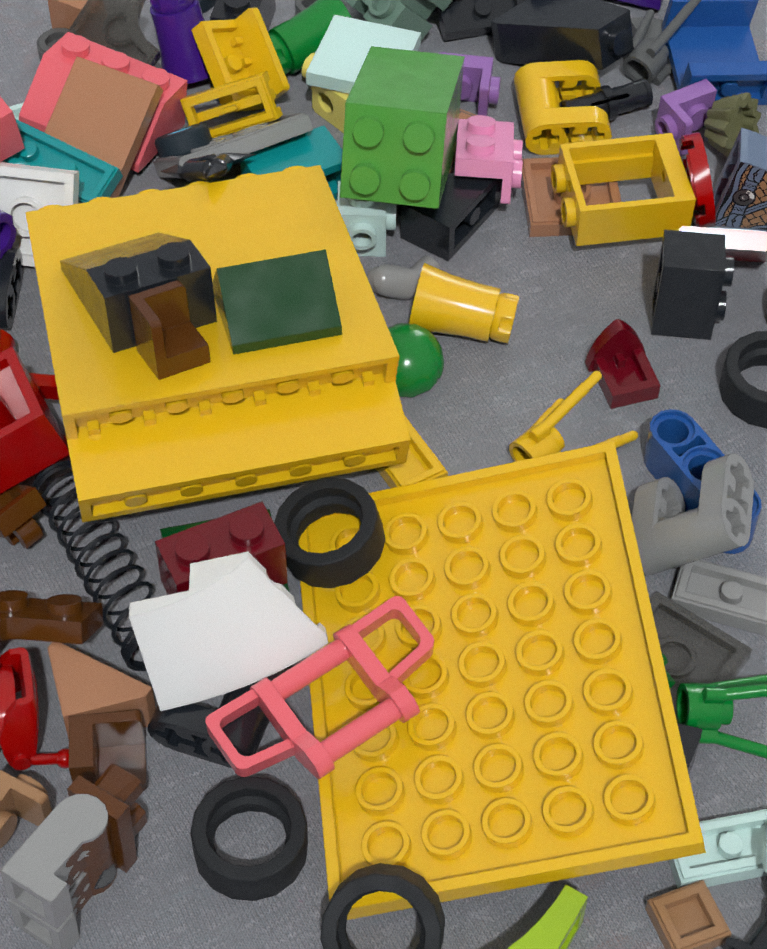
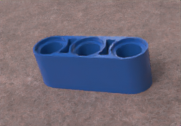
M668 409L660 411L653 416L649 425L644 452V464L656 480L668 477L677 484L684 498L685 512L698 508L704 465L708 461L725 455L690 415L680 410ZM755 490L748 543L745 546L723 553L736 554L743 552L750 546L762 508L761 499Z

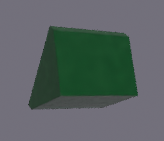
M326 249L216 269L212 282L214 298L233 355L342 335V325Z

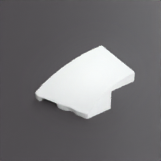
M249 552L190 563L189 591L131 602L129 607V619L160 711L194 704L253 684L284 670L328 644L326 628L321 623L316 625L296 606L294 596L282 584L273 582L268 577L266 569Z

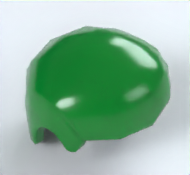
M397 323L388 327L400 356L396 375L399 397L413 398L429 391L437 383L438 379L441 378L444 369L443 352L437 338L428 329L417 324Z

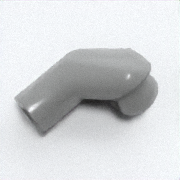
M423 256L410 268L390 264L374 267L368 272L367 278L374 293L389 298L409 300L415 296L423 264L426 263L438 269L440 267L432 257Z

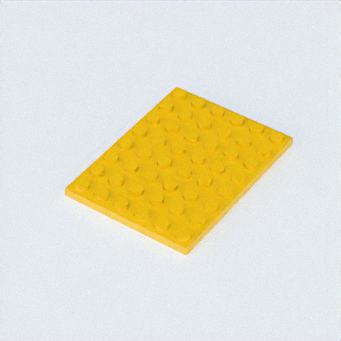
M611 441L369 493L375 501L385 534V543L380 559L369 573L351 584L335 588L312 587L300 581L303 613L316 625L321 623L326 628L329 644L334 641L333 634L348 624L353 625L390 598L400 596L408 603L432 634L434 649L432 656L402 682L415 698L420 713L405 723L399 720L334 762L335 769L321 779H318L329 902L339 884L358 869L378 863L404 866L424 877L439 896L441 903L706 853L615 442ZM343 513L322 516L311 523L301 534L299 546L307 552L314 553L337 550L350 542L359 531L361 526L360 519L352 514ZM398 619L387 621L363 638L388 673L419 646ZM347 660L309 684L314 737L319 742H322L379 704ZM378 891L364 895L354 903L347 915V920L413 907L406 899L395 893Z

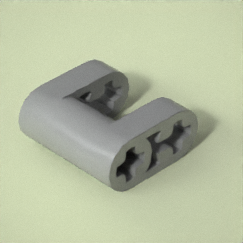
M730 453L708 461L704 465L699 507L686 512L684 498L679 487L668 477H662L645 483L637 488L634 498L632 523L644 574L654 575L745 546L748 543L751 530L754 481L747 463L741 456L736 453Z

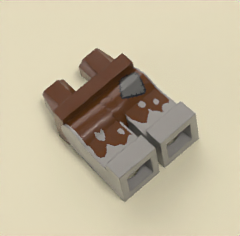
M114 763L110 764L94 784L78 775L67 788L69 797L61 801L0 869L7 897L10 898L8 901L15 925L50 949H72L80 939L76 923L77 915L93 896L104 893L113 885L117 877L118 868L127 873L138 860L134 838L147 823L146 811L135 802L143 792L142 783L136 776Z

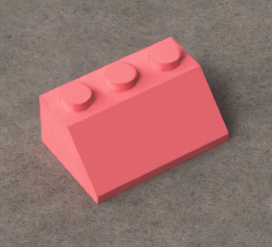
M67 32L43 54L19 113V121L45 132L77 56L158 84L163 89V93L130 170L139 173L158 153L155 140L160 136L179 130L185 125V113L180 100L187 96V80L173 75L164 69L156 68L129 57L122 52L92 42L83 36Z

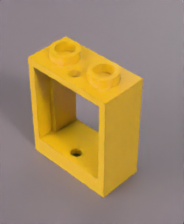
M672 133L560 144L558 164L551 166L553 192L555 194L560 193L562 197L560 206L562 223L564 227H571L576 246L663 237L664 230L677 231L682 226H691L696 198ZM651 178L657 198L586 206L580 185Z

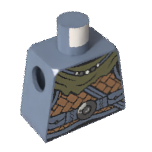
M740 129L713 189L716 214L715 226L767 231L766 136L748 129Z

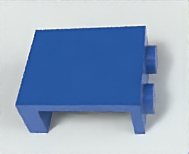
M690 0L669 1L661 26L662 32ZM701 0L694 11L666 43L677 90L707 79L717 89L715 101L748 92L751 94V98L758 99V105H767V61H759L750 30V23L759 0Z

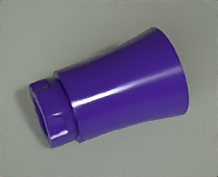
M150 0V13L156 30L162 69L186 79L187 84L210 77L191 31L201 21H205L199 0Z

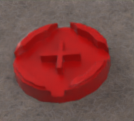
M699 132L681 135V138H679L680 151L688 150L686 159H683V165L696 198L694 210L700 213V215L695 216V219H693L694 227H715L714 194L703 139Z

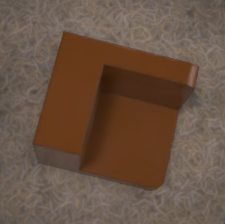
M176 280L129 296L137 351L158 380L211 362L208 343L190 322L186 288L180 281Z
M129 710L68 716L69 771L72 782L80 775L94 784L110 764L114 763L141 780L142 790H146V738L140 711Z

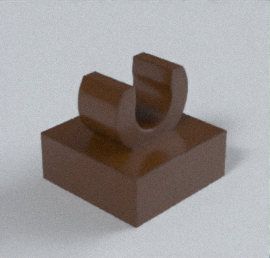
M17 484L0 494V537L6 538L13 546L20 541L22 546L27 549L43 536L39 525L32 518V516L46 506L36 487Z

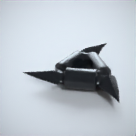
M221 153L217 156L210 154L189 159L183 166L176 164L160 172L179 179L184 177L187 181L211 180L223 177L233 165L255 154Z

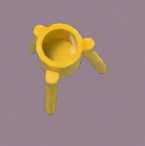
M594 371L565 400L558 398L527 431L510 443L509 452L514 462L559 453L564 449V439L554 426L601 380V372ZM634 430L597 444L614 441L616 448H619L624 444L635 441L638 438V433Z

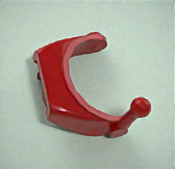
M22 647L9 649L0 656V746L8 764L15 770H26L33 765H58L60 768L67 769L69 768V749L67 748L60 749L57 753L36 754L39 708L37 684L32 668L31 656ZM21 691L22 698L16 699L15 693Z

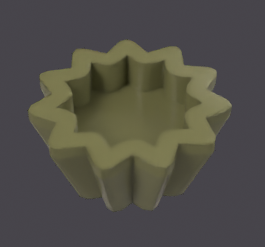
M745 92L714 101L712 108L707 110V119L704 122V127L706 128L704 136L708 138V143L727 158L741 128L759 133L757 123L761 117V112L757 111L758 99L751 98V94Z

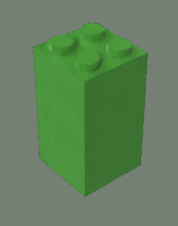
M370 47L345 103L340 198L439 209L457 144L465 56Z

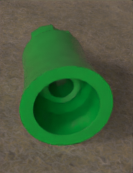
M316 0L300 13L269 30V36L285 75L300 71L305 59L311 53H316L334 15L352 18L341 0Z

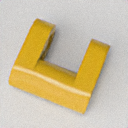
M584 60L534 62L522 66L515 73L513 79L525 143L530 152L538 155L559 154L560 144L611 139L612 133L608 114L603 109L596 106L560 107L559 105L563 100L592 94L596 87L601 86L598 71L594 64ZM555 81H559L560 87L556 88ZM565 128L569 129V133H565Z

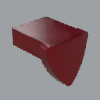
M614 320L602 331L591 346L585 359L588 371L601 372L602 378L598 384L610 409L658 399L661 385L645 354L644 346L638 334L623 320Z

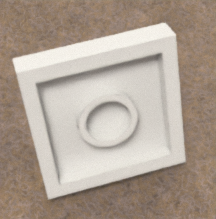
M0 162V210L13 216V225L17 228L12 248H19L21 250L24 266L35 267L25 212L36 211L47 205L67 206L78 204L79 171Z

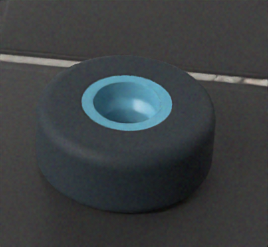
M198 123L158 137L155 140V146L160 158L184 156L190 154L191 149L209 145L210 141L213 140L208 125L206 123Z

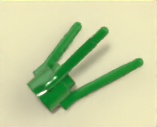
M767 674L712 683H681L676 695L677 722L701 728L702 734L699 744H717L767 759V745L718 731L721 725H729L732 721L733 700L767 697Z

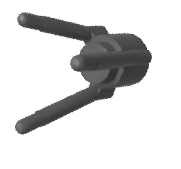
M690 0L658 38L643 40L655 14L653 10L646 12L633 37L634 49L622 57L624 59L623 68L632 80L637 81L645 78L649 84L652 82L654 85L659 86L668 75L673 73L671 64H667L669 51L665 44L694 11L701 0Z

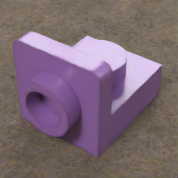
M440 52L439 54L465 56L461 101L478 102V115L487 116L489 104L498 105L501 77L492 76L494 57Z
M707 79L662 95L660 98L658 114L655 120V131L657 134L672 133L680 156L687 154L688 150L680 151L679 138H681V135L691 134L692 131L699 130L704 126V122L707 119V110L712 108V104L715 101L717 89Z

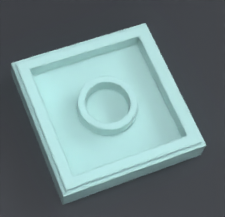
M334 15L306 71V85L350 94L371 46L418 51L421 45V32Z

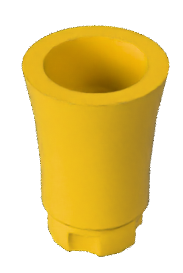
M424 263L417 284L409 323L422 326L430 332L469 337L488 342L490 337L492 340L508 344L520 296L500 293L501 288L470 281Z

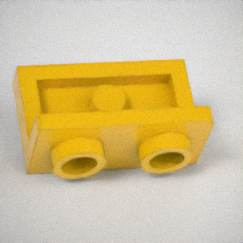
M248 8L236 19L201 21L191 29L214 87L268 71L270 77L268 81L269 87L274 89L277 97L274 101L289 90L288 80L258 8ZM256 86L218 99L222 105L259 92ZM261 103L235 112L264 109V106Z

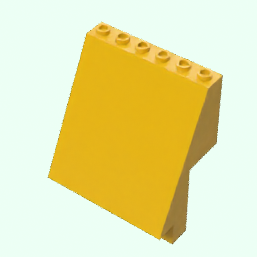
M321 165L311 167L291 166L279 172L261 175L247 173L239 175L235 179L211 183L197 181L190 183L186 187L167 190L147 189L136 195L117 198L97 197L86 203L67 206L47 205L36 211L25 212L82 523L406 463L411 439L396 385L400 356ZM159 232L190 239L211 267L213 282L217 268L326 249L342 325V335L233 355L215 301L217 322L196 328L209 345L211 362L158 380L138 353L136 346L119 352H112L61 270L60 260Z

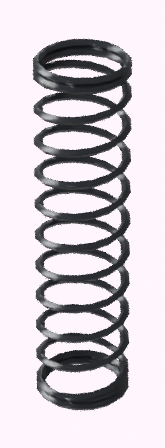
M71 460L57 462L48 466L39 473L32 487H36L39 492L41 484L49 476L60 470L72 468ZM73 471L64 473L54 479L41 496L46 506H53V508L48 512L45 506L41 511L49 518L50 528L57 533L59 544L66 549L68 560L75 565L74 569L77 577L84 581L83 585L86 593L93 597L92 602L99 603L98 598L109 599L103 609L104 626L112 630L111 637L113 642L121 647V655L127 667L133 671H147L144 661L139 662L131 659L132 653L136 648H139L136 637L127 644L134 634L133 628L118 627L120 621L129 613V607L120 611H108L115 599L127 594L137 586L148 587L149 592L143 600L150 599L154 591L153 584L148 581H141L145 574L144 569L139 565H132L135 554L130 549H123L126 539L124 535L114 533L117 523L113 518L89 521L73 532L63 531V527L68 520L81 516L80 512H78L80 511L79 506L73 509L67 516L54 515L58 505L71 502L77 498L76 487L59 497L46 498L49 490L56 483L73 475ZM54 520H63L59 528L55 526ZM102 521L111 523L112 529L110 533L95 538L85 547L72 546L77 535L91 531L99 526ZM62 535L72 537L70 538L69 542L66 543L64 542ZM111 537L120 539L121 545L118 549L106 553L96 562H81L86 551L99 547ZM71 551H81L77 559L73 558ZM119 553H127L130 556V561L126 566L114 570L105 578H90L91 573L97 566L109 562ZM80 566L90 567L86 575L82 574ZM136 569L139 571V577L134 583L126 585L114 594H99L105 583L118 578L127 570ZM89 582L100 583L95 592L90 589ZM107 615H119L114 625L109 623ZM117 631L129 632L123 642L118 639Z

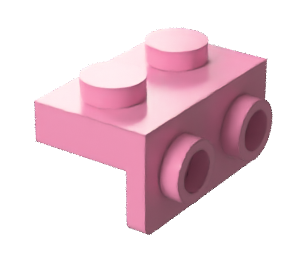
M475 115L468 119H459L454 176L501 179L500 204H510L511 188H521L523 140L514 139V122L496 121L494 118L484 115Z

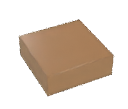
M704 880L647 900L645 910L665 949H713L721 946L727 938L731 937L732 933Z

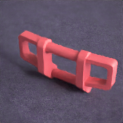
M394 596L353 625L348 624L333 634L334 641L273 680L270 681L266 677L252 685L248 692L206 717L205 723L209 736L238 776L248 777L295 756L317 779H321L335 769L334 762L399 720L405 723L420 713L415 698L402 682L432 656L434 638L402 597ZM398 619L419 646L388 673L363 638L387 621ZM347 660L379 704L322 742H319L311 733L306 731L285 700ZM259 706L284 741L251 756H243L238 753L222 729L227 724Z

